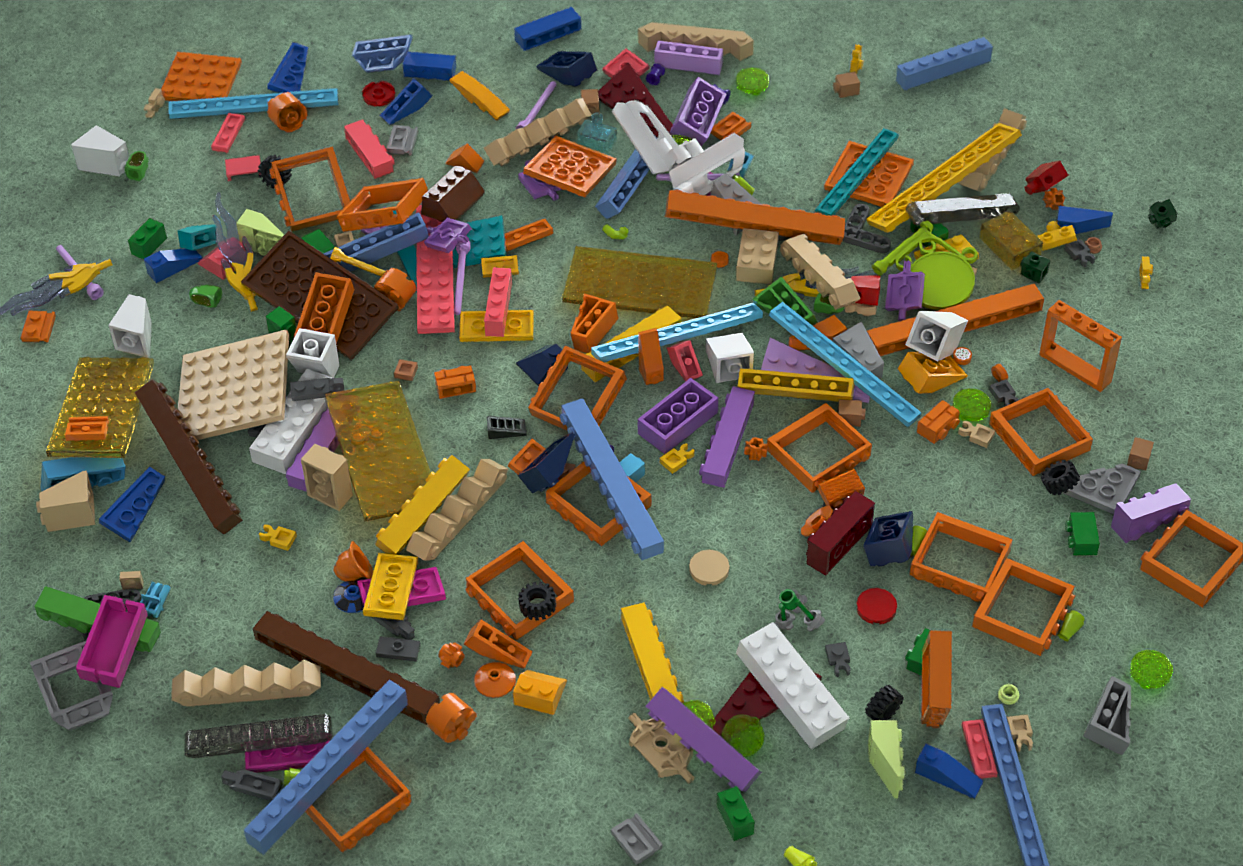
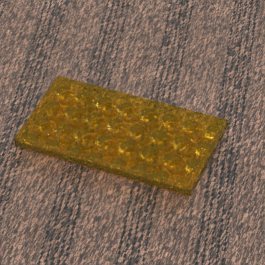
M576 246L562 302L582 305L585 293L615 302L616 309L656 313V311L668 305L680 317L700 318L708 315L717 263Z
M79 357L46 449L47 457L125 458L142 405L135 392L149 382L154 367L153 358ZM108 416L109 424L105 440L66 441L65 432L69 423V417Z
M394 381L325 394V401L342 454L348 462L350 479L364 522L391 517L395 513L399 515L402 511V505L406 500L409 499L411 501L415 497L413 493L420 485L423 487L427 483L425 480L431 473L400 382Z

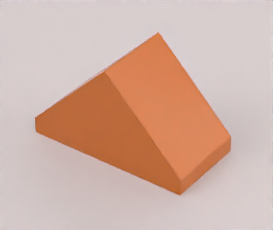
M468 143L453 151L446 161L447 165L461 166L475 173H478L484 163L481 156Z

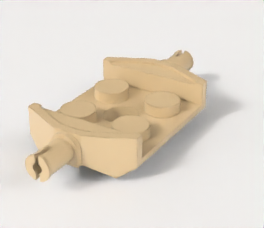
M633 713V716L632 714L629 716L628 719L636 726L629 739V745L631 747L634 746L656 769L658 777L662 778L679 774L688 784L691 783L695 777L687 770V765L693 757V749L686 748L680 742L682 738L675 733L674 736L664 728L666 724L662 720L657 722L651 718L642 721L636 713ZM665 741L667 745L659 747L656 745V742Z

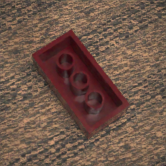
M857 491L851 496H847L839 509L836 508L832 512L831 517L827 521L822 522L819 530L809 536L807 540L806 564L826 576L871 528L875 502Z

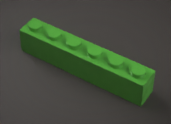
M45 586L34 607L37 616L44 621L51 620L57 622L60 626H69L76 628L81 633H87L92 628L101 604ZM146 619L135 650L140 652L152 651L161 633L159 622Z

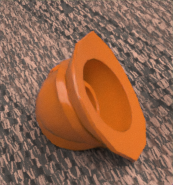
M352 541L349 549L337 557L334 573L342 581H355L364 577L371 579L373 568L359 546Z

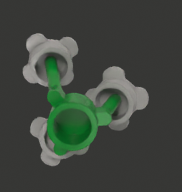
M786 589L780 593L779 600L781 603L778 605L780 612L775 615L776 622L774 623L778 629L791 630L793 628L792 623L795 620V615L785 611V609L793 610L794 613H799L802 610L805 613L804 623L807 624L808 631H813L825 622L820 610L808 611L803 605L808 600L805 595H800L797 590Z

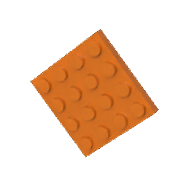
M177 52L161 88L163 97L167 101L228 97L241 66V58Z
M555 136L524 167L523 174L559 187L562 190L575 193L578 196L586 197L616 165L617 159Z
M849 141L824 184V190L831 191L868 146ZM887 152L850 198L880 207L885 206L897 197L914 165V160Z

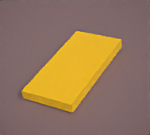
M508 310L504 337L485 336L484 319L486 311H461L460 342L533 341L534 310Z
M378 553L363 609V616L404 620L418 565V557Z

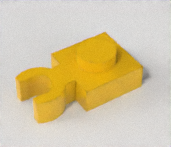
M857 44L855 45V50L852 51L850 72H855L856 75L858 70H862L864 64L861 53L862 46Z
M1142 256L1139 267L1141 289H1149L1153 264H1150L1149 257Z
M685 443L681 445L679 451L673 448L660 457V464L673 474L687 464V459L694 457L695 450L692 449L687 452L688 444Z
M264 525V531L268 533H259L260 540L270 541L271 546L289 551L297 537L296 531L280 526L274 530L270 525Z

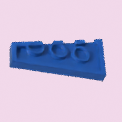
M294 42L291 44L268 83L269 90L278 93L301 90L308 47Z
M149 467L99 518V523L126 541L131 542L164 484L165 476Z

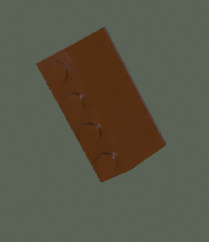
M454 166L422 196L421 214L442 222L446 218L458 220L485 194V190L470 170L464 169L461 166Z

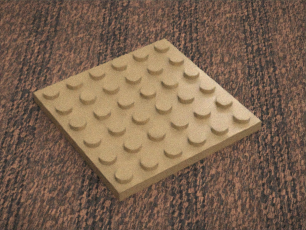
M287 330L183 355L178 410L183 415V422L185 421L190 426L191 435H194L197 440L284 420L288 367L286 354L289 350V333Z

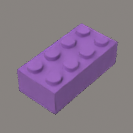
M697 77L689 87L669 133L682 141L687 140L688 142L696 139L700 146H702L710 135L726 93Z
M690 378L638 418V435L666 454L718 413V397Z

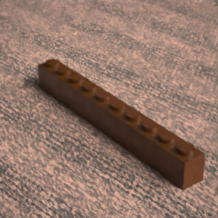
M151 379L137 390L135 394L212 525L222 534H226L243 521L239 515L241 511L235 503L231 502V494L222 487L224 485L223 481L219 476L215 475L216 469L214 466L207 462V454L198 447L199 441L194 435H191L190 426L185 421L183 422V415L174 407L176 403L171 396L166 394L168 390L165 385Z
M266 611L253 627L255 640L299 662L306 660L320 666L321 673L371 698L389 680L393 681L406 690L408 705L401 713L427 725L426 716L435 702L437 704L440 703L439 696L434 691L426 690L416 682H410L400 674L392 673L382 665L374 664L363 656H357L347 648H341L331 640L323 639L313 631H307L295 622L283 619L278 614Z

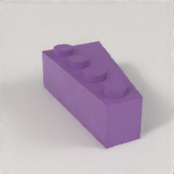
M1175 483L1158 489L1153 495L1148 492L1141 499L1133 497L1128 500L1129 503L1119 502L1116 504L1111 528L1125 543L1131 540L1136 541L1142 534L1146 532L1151 533L1163 523L1168 524L1173 518L1182 515L1186 510L1189 511L1191 498Z

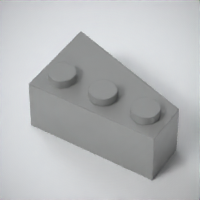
M727 173L713 183L710 195L723 199L732 198L735 201L741 202L750 201L761 205L758 200ZM733 228L735 235L743 231L742 229Z
M862 322L833 338V342L876 377L882 378L884 362Z
M1111 676L1102 691L1083 737L1120 755H1123L1130 745L1129 728L1131 720H1129V710L1131 709V685Z

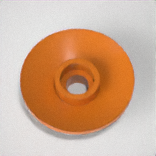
M824 506L808 517L805 525L801 528V534L805 537L810 536L812 533L815 534L822 522L827 521L831 517L833 509L830 506Z
M500 662L483 665L474 677L476 689L482 695L492 698L508 694L514 688L516 676L512 668Z

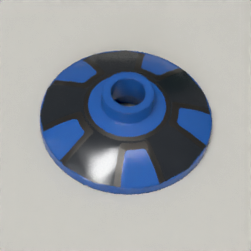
M360 580L345 581L336 588L333 600L341 611L347 613L363 611L364 606L357 583Z

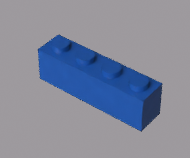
M572 7L514 28L515 41L524 51L581 30V17Z

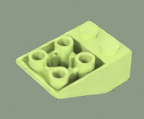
M246 209L236 223L240 242L246 245L247 251L251 250L264 256L284 236L262 213Z
M871 720L868 739L869 762L893 797L898 798L899 791L903 790V779L905 778V768L901 766V760H903V747H900L902 731L897 728V720Z

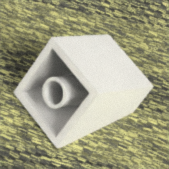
M97 125L71 144L79 170L120 176L125 172V165L129 159L126 142Z
M129 294L110 322L109 329L115 350L149 358L152 322L146 298Z
M919 311L905 345L936 361L942 360L952 355L958 347L968 320L952 312Z
M299 328L286 354L288 360L299 373H304L306 369H310L334 378L339 368L335 335Z
M743 333L706 339V353L716 383L738 380L740 368L753 369L754 351Z

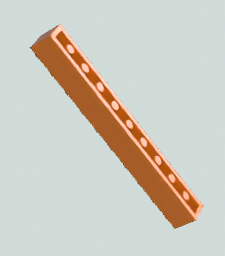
M669 190L665 217L742 230L746 228L779 232V236L792 238L805 234L810 241L840 245L844 238L846 219L840 218L837 215L828 216L818 212L809 213L804 210H791L786 207L778 208L768 204H754L750 201L741 202L735 201L732 198L723 199L713 195L704 196L699 193L682 192L681 190Z
M1034 283L935 312H952L968 320L964 332L1041 311L1044 297ZM916 317L867 331L880 356L910 348L905 344Z

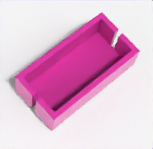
M104 595L76 666L80 679L96 683L100 679L104 685L121 687L148 616L143 603L126 600L124 605L123 599Z

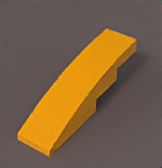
M461 71L449 80L471 104L475 103L483 112L487 111L496 121L509 113L510 109L495 94L465 72Z

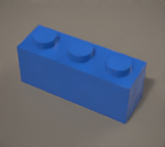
M408 52L403 62L404 77L450 80L454 77L456 71V57L454 55Z

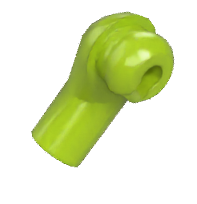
M606 224L602 229L611 239H625L629 232L626 227H620L619 231L614 230L609 224Z

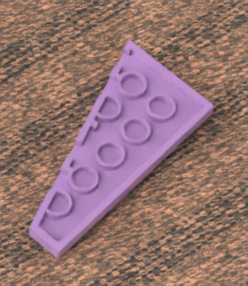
M770 338L761 370L846 378L831 365ZM854 385L853 400L869 403L870 397Z

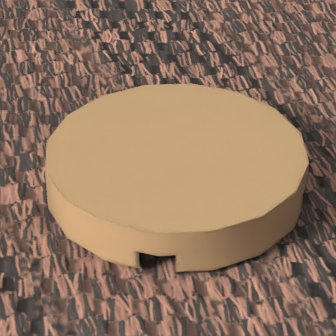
M703 550L696 553L691 558L689 565L690 575L696 582L701 585L712 584V586L720 584L728 577L730 567L725 555L715 550Z

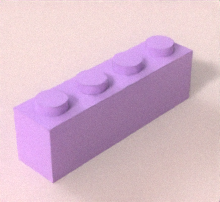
M657 41L655 64H660L664 68L720 75L723 65V49Z

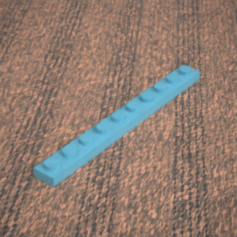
M337 88L290 92L306 108L338 105ZM282 93L169 102V118L268 111V101Z
M784 302L770 311L769 316L844 377L853 378L854 385L905 426L909 427L920 418L921 412Z
M750 303L657 329L660 346L673 344L699 335L763 318V311L755 303ZM638 335L591 347V354L602 362H608L638 353Z

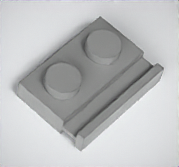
M393 125L387 153L401 155L409 153V155H412L418 135V127L412 129L410 126Z
M637 813L631 819L628 818L611 829V835L636 865L654 855V852L662 849V843Z

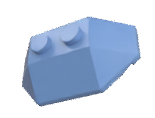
M404 35L359 41L355 44L352 56L366 73L393 70L404 61L413 36Z

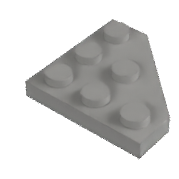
M1125 464L1115 465V468L1107 470L1105 468L1092 470L1089 474L1080 475V480L1077 481L1078 484L1076 486L1073 485L1072 490L1068 489V492H1063V494L1114 514L1117 503L1123 502L1125 504L1140 477L1141 471Z

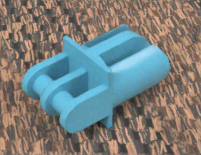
M151 582L146 594H141L142 599L140 603L145 605L148 616L153 615L154 618H158L160 612L164 610L163 604L171 589L169 585L163 586V584Z

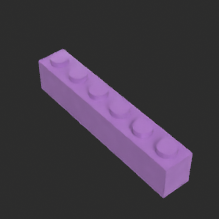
M733 386L731 393H727L725 399L726 406L722 407L720 412L721 420L717 421L715 426L716 434L711 436L710 450L707 449L704 460L706 462L701 464L699 475H702V483L725 487L754 405L755 391Z
M337 392L335 397L330 400L329 407L322 413L319 423L312 429L311 436L305 440L301 452L297 453L293 465L286 471L288 486L307 492L301 458L314 444L326 447L331 452L336 450L360 410L357 397Z
M661 687L646 705L650 710L648 714L657 722L662 720L666 724L664 728L673 736L675 733L682 738L680 742L688 749L694 748L698 752L696 756L703 763L710 762L714 766L712 770L719 777L722 778L723 775L730 780L728 785L732 788L737 786L739 790L746 792L762 773L667 689Z

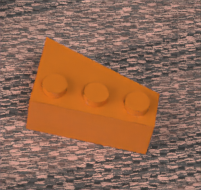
M584 293L583 303L579 307V315L576 317L571 330L575 350L590 353L591 347L598 345L619 319L615 302Z

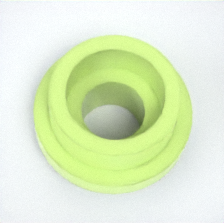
M1006 684L999 689L998 698L1004 704L1011 705L1018 701L1019 691L1014 685Z

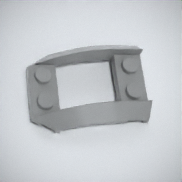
M86 641L30 662L52 720L68 731L107 717L110 712L113 694L110 687L102 684L100 679L96 683L100 695L61 711L48 681L52 677L76 668Z

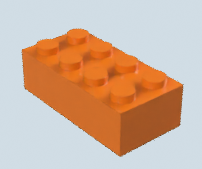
M315 273L294 338L299 328L333 334L337 344L355 290L350 278Z

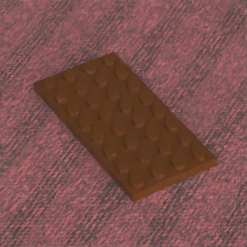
M288 231L246 275L241 283L274 308L280 306L294 316L295 322L298 323L316 272L350 278L355 290L336 346L339 353L352 361L399 309V306L310 244Z

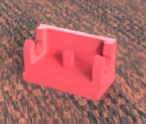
M260 155L226 159L225 165L228 181H232L231 176L258 173V166L261 163Z

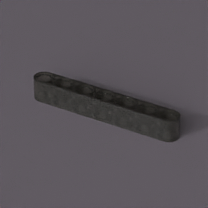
M1006 193L915 201L908 204L905 211L914 225H920L923 221L938 224L1011 217L1020 211V206L1011 194Z
M318 714L190 730L184 734V755L188 758H202L324 743L332 739V720L329 715Z

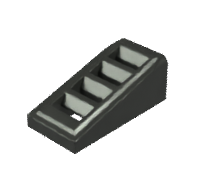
M497 416L486 417L488 439L527 436L525 419Z

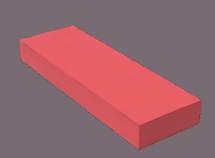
M228 113L211 145L213 151L229 152L245 121V115Z
M983 719L962 721V729L974 774L980 779L997 777L998 773Z

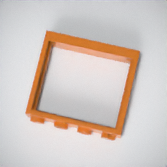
M333 147L271 162L270 176L276 181L274 185L277 195L280 194L281 211L285 210L286 227L290 226L291 232L338 220L337 215L342 210L295 222L281 180L280 171L328 160L342 208L344 209L350 202Z
M424 178L363 187L337 215L342 231L347 232L403 224L422 203V196L428 191ZM400 201L394 207L367 210L374 204Z
M1058 300L1048 309L1039 355L1099 392H1102L1112 382L1122 337L1061 300ZM1058 321L1105 348L1101 370L1054 342Z
M565 346L562 352L557 354L554 365L548 369L544 382L539 384L535 397L531 398V403L528 407L532 416L567 431V426L562 424L560 417L542 410L569 362L572 361L611 378L591 412L598 426H600L627 380L625 372Z
M1049 388L991 412L989 425L1032 476L1045 471L1046 467L1050 468L1052 463L1055 465L1056 461L1061 463L1062 460H1070L1091 450L1093 438L1090 436V433L1081 426L1079 420L1074 418L1069 409L1060 402L1058 396L1054 395ZM1045 405L1077 443L1039 459L1008 421Z
M827 403L767 439L768 452L811 493L818 490L819 484L837 477L846 471L853 470L862 461H867L871 456L872 444ZM824 422H827L856 451L813 477L783 448Z
M582 462L546 491V503L550 505V509H555L559 512L564 520H569L573 523L578 531H583L587 534L591 541L594 540L603 546L623 529L622 525L617 523L616 518H613L600 528L561 497L562 494L591 472L590 467H586L584 462ZM628 477L647 510L651 507V494Z
M1186 510L1182 515H1178L1175 518L1171 528L1167 527L1160 540L1156 539L1151 550L1144 552L1140 559L1142 560L1140 570L1203 608L1243 562V543ZM1184 526L1232 554L1203 588L1155 560Z
M937 512L911 563L909 575L917 580L930 582L936 587L951 590L955 594L970 597L973 601L982 602L1011 551L1013 539ZM938 531L1000 553V557L985 588L922 564Z
M524 541L466 578L467 594L471 598L475 597L481 609L487 610L495 623L499 622L503 626L504 632L508 636L512 635L515 640H518L574 602L573 590ZM522 560L545 584H549V588L552 586L558 597L556 598L555 612H551L552 615L550 617L545 615L546 619L542 620V617H539L538 621H535V617L532 620L527 617L518 624H515L480 587Z
M1006 558L974 615L972 627L1041 656L1044 649L1048 650L1052 643L1051 636L1057 635L1060 628L1058 623L1060 620L1064 621L1068 613L1067 606H1072L1076 597V595H1073L1075 586ZM1010 575L1062 597L1040 638L988 616Z
M930 630L922 649L921 724H926V727L939 728V725H943L951 710L952 631Z
M368 746L333 783L365 761L397 796L343 836H340L312 805L305 811L342 853L347 849L354 848L360 839L364 836H370L379 825L388 823L394 814L405 810L412 802L409 789Z

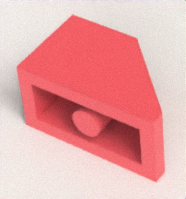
M681 341L667 347L673 366L685 382L690 378L694 380L703 376L691 341Z

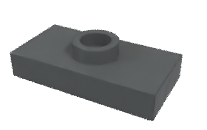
M380 636L376 657L417 662L421 644L417 640Z

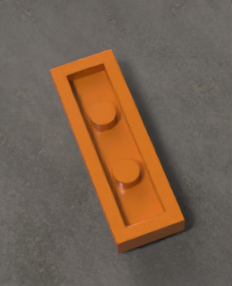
M544 218L505 233L506 252L553 234V228Z

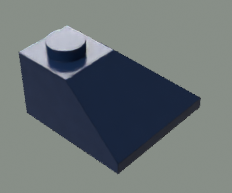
M557 344L546 345L516 362V365L539 386L541 382H544L548 369L554 365L557 354H560L562 349Z

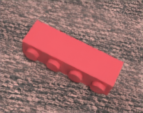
M363 119L344 126L347 141L374 179L393 172V157L387 154L385 146L380 144L377 135L372 133L371 127L366 125Z
M493 268L484 319L485 336L504 337L512 288L511 268Z

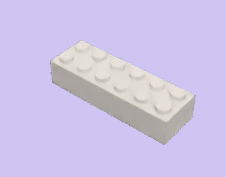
M306 369L298 381L333 377ZM290 391L285 401L284 420L266 424L250 446L252 462L286 474L287 469L293 465L297 453L301 452L305 440L311 436L313 427L319 423L322 413L327 410L330 400L335 397L337 392L330 394V397L292 401Z
M774 622L740 641L736 654L811 750L845 729L849 716Z

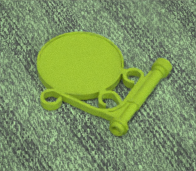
M923 221L920 223L921 228L904 240L883 260H877L872 265L873 271L880 276L887 272L888 266L891 267L894 263H896V268L899 271H903V266L899 262L904 258L905 261L912 262L908 254L919 246L920 253L923 256L918 258L913 264L911 263L910 271L923 272L925 274L922 306L932 310H940L963 304L971 296L975 286V275L970 264L977 261L978 252L973 247H967L962 250L961 254L944 240L933 235V225L929 221ZM931 242L933 248L925 250L922 247V243ZM935 243L940 244L949 252H935ZM972 253L974 257L967 258L965 254Z

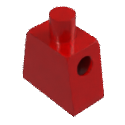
M1061 161L1041 164L1026 177L1027 185L1024 189L1029 195L1047 191L1066 178L1068 173Z
M880 275L851 276V280L854 282L860 296V300L856 303L878 306Z

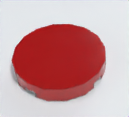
M380 81V83L371 82L362 90L364 102L374 107L390 104L396 95L394 86L385 81Z
M869 588L858 596L856 604L857 613L867 623L885 624L895 617L897 601L889 591L881 588Z

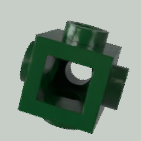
M1170 199L1163 202L1158 201L1150 207L1148 219L1157 229L1161 227L1166 228L1172 222L1177 221V211Z
M1031 251L1027 257H1023L1021 260L1020 275L1040 283L1048 274L1050 260Z

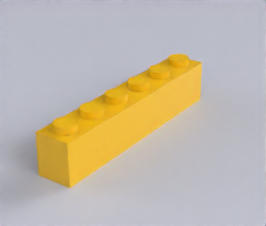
M667 305L606 343L638 335V332L653 328L660 329L682 323V318ZM590 352V353H586V355L595 358V357L591 354V352ZM635 353L605 363L620 368L638 357L639 354ZM581 365V370L594 382L605 377V375Z
M740 368L738 388L755 391V394L839 402V399L853 400L854 379Z
M453 455L448 459L444 458L438 465V471L436 473L431 472L425 480L427 483L423 487L420 485L413 493L415 497L411 501L409 499L406 500L402 505L400 514L397 515L395 513L388 522L390 525L386 529L382 528L377 533L375 545L386 554L398 555L409 543L413 532H418L425 525L430 514L435 513L445 502L447 495H451L463 481L464 477H467L470 469Z
M645 602L621 608V620L650 700L663 687L684 704L681 691L678 692L676 689L678 687L676 676L671 675L670 660L669 658L665 659L664 644L658 640V628L652 624L653 615L651 610H647Z

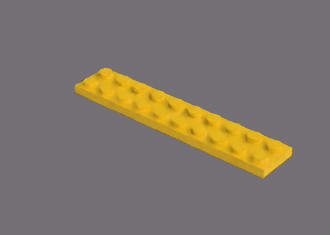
M998 123L866 219L867 223L887 233L895 230L899 224L907 221L916 212L921 211L928 203L935 201L939 195L947 192L954 184L961 182L965 176L976 171L979 166L987 163L990 158L1002 152L1009 144H1013L1016 139L1022 136L1020 130Z

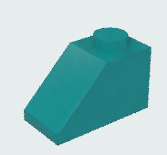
M218 224L190 226L178 230L180 248L194 251L221 242Z

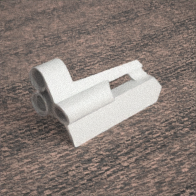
M639 101L617 102L612 110V113L652 174L668 172L703 151L696 139L688 142L686 140L681 145H678L648 105H644ZM640 113H645L659 132L657 139Z
M733 133L668 171L673 190L707 195L711 192L715 181L709 180L707 174L732 158V169L727 174L730 177L742 170L745 158L744 139Z

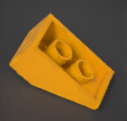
M907 352L898 367L902 377L912 385L913 390L918 394L933 393L968 376L951 356L936 361L920 352Z

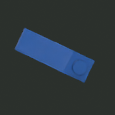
M413 78L380 116L391 125L421 109L433 95Z
M1059 206L1057 224L1060 225V228L1072 225L1075 234L1110 227L1113 212Z
M175 249L158 251L144 258L147 273L158 283L199 262L202 257L196 250Z
M925 744L917 759L916 774L971 798H976L983 780L948 753Z

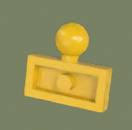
M1057 221L1049 222L1046 226L1047 232L1037 235L1042 251L1077 241L1073 226L1060 228Z
M517 255L481 258L483 278L492 277L493 268H511L512 275L519 274Z

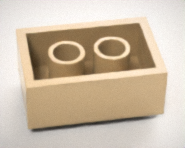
M743 228L737 261L736 281L772 284L779 232Z
M314 444L301 458L307 495L340 511L353 496L347 459L343 455L331 452L326 447Z

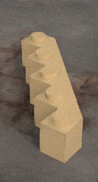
M653 22L638 29V44L647 52L656 48L657 41L720 48L723 49V56L731 53L739 61L753 55L754 40L744 31Z
M582 98L575 99L565 107L554 110L544 118L536 119L524 128L516 129L504 138L496 139L484 147V150L494 166H504L510 162V159L518 155L523 156L527 154L531 148L539 144L541 146L547 144L550 141L549 139L559 134L562 136L568 133L569 129L578 124L580 126L586 124L592 114Z
M1004 109L999 123L1019 129L1021 132V130L1025 129L1027 120H1025L1026 116ZM1009 144L1002 152L990 158L987 163L979 166L976 171L965 176L958 184L981 192L986 188L991 176L996 173L998 165L1002 159H1005L1012 144Z
M805 234L787 239L780 245L782 256L787 261L792 260V264L798 273L804 272V276L810 285L816 284L817 290L822 294V297L829 296V302L834 306L835 310L860 300L854 282L850 278L846 279L844 277L845 273L838 266L834 267L832 260L826 254L821 255L819 253L820 248L813 242L809 243L807 241L808 237Z
M481 459L474 476L464 477L457 495H447L441 512L431 513L424 530L413 532L406 550L425 561L434 560L500 486L504 484L507 479L508 468L491 459Z
M303 660L292 669H289L274 662L262 672L243 665L233 674L214 667L202 677L184 670L172 679V701L189 707L310 696L321 688L320 666Z

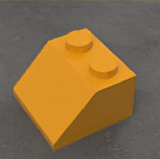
M526 670L519 675L513 690L514 705L554 715L567 680Z

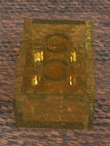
M1007 211L981 224L979 238L1012 271L1020 267L1023 257H1027L1031 251L1038 255L1042 253L1043 242L1011 211Z

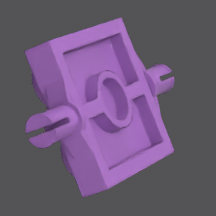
M523 172L518 174V179L534 199L549 195L553 201L559 198L556 191L561 190V188L536 178H531L523 174Z
M446 218L437 227L428 226L427 231L430 236L424 243L428 248L449 253L455 249L459 242L467 244L469 241L467 233L472 228L468 223Z
M904 261L902 272L889 274L885 309L887 311H899L898 321L906 319V311L922 309L925 274L923 272H911V261Z

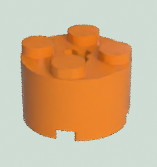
M286 92L268 101V117L279 129L290 133L302 127L301 123L307 118V109L294 95Z
M390 268L377 281L374 289L398 304L399 309L397 311H401L414 295L417 288L413 280L409 281L406 278L408 275L403 271Z
M448 693L441 697L443 699L442 702L439 704L435 702L426 716V723L428 728L444 742L451 743L457 739L461 741L468 735V728L476 719L477 714L457 695Z

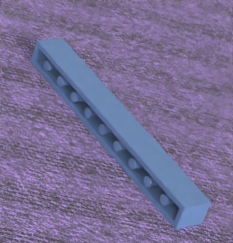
M584 399L562 405L560 420L563 425L566 424L568 434L571 432L575 434L576 449L579 453H582L586 467H590L592 478L598 482L601 494L606 496L609 509L614 510L616 521L622 525L626 539H630L633 552L639 555L641 561L662 554L664 552L663 538Z
M389 680L244 829L247 843L264 855L408 705L406 690Z

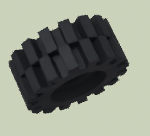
M276 155L268 156L258 166L259 178H263L261 181L263 183L266 182V186L271 185L273 189L276 181L271 178L269 169L272 168L271 162L281 160V156L276 157ZM292 169L279 172L283 185L290 180Z
M1062 460L1061 463L1056 461L1055 465L1053 463L1050 464L1051 467H1046V472H1042L1041 480L1047 491L1053 495L1057 493L1062 495V492L1067 493V490H1072L1073 485L1076 486L1078 484L1077 481L1080 480L1079 473L1074 464L1069 460Z
M532 582V586L527 584L526 589L523 587L518 594L520 611L524 617L528 616L530 620L535 617V621H538L539 617H542V620L546 619L545 615L550 617L552 615L551 612H555L557 605L555 591L552 586L549 588L547 583L543 586V582H539V585H536V582ZM537 598L544 599L543 602L538 604L530 603Z
M885 685L884 688H880L879 692L875 693L874 697H871V702L866 705L865 714L872 720L891 719V716L896 714V710L900 709L899 705L903 703L904 697L891 685Z

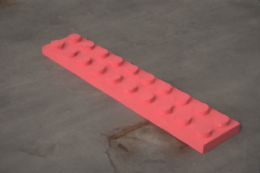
M422 205L416 208V213H420L427 228L428 226L437 227L442 223V221L422 215ZM425 240L416 243L418 334L455 332L453 250L445 253L431 249L425 245Z

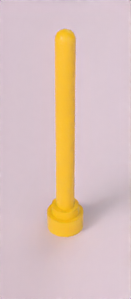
M334 247L330 259L336 263L342 261L380 277L384 274L385 270L344 255V252L341 251L342 249Z

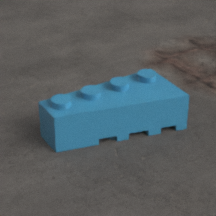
M120 450L43 461L41 491L82 471H87L91 487L95 485L101 487L123 480L125 478L126 466Z

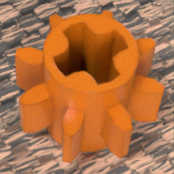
M1051 188L1050 191H1045L1044 199H1042L1046 204L1045 207L1058 210L1059 206H1064L1063 203L1066 197L1062 193L1063 190Z
M752 437L750 441L745 442L744 455H749V460L760 461L762 457H767L768 444H764L762 438Z
M455 642L443 645L439 651V657L442 660L441 665L448 669L454 666L458 667L463 662L465 656L463 651H461L462 646Z

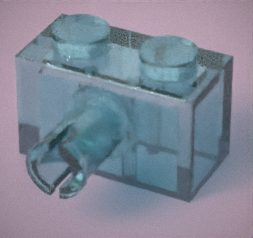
M593 113L592 121L585 119L577 131L578 144L609 153L617 141V128L603 124V115L601 113Z

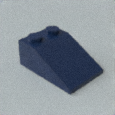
M558 51L536 66L538 70L563 85H572V87L580 85L581 81L592 77V74L597 71L591 52Z
M573 432L555 440L518 475L531 493L543 492L548 487L551 488L559 482L557 478L564 471L575 436Z
M913 511L874 518L863 545L870 567L876 565L881 567L888 563H903L909 560L913 540Z

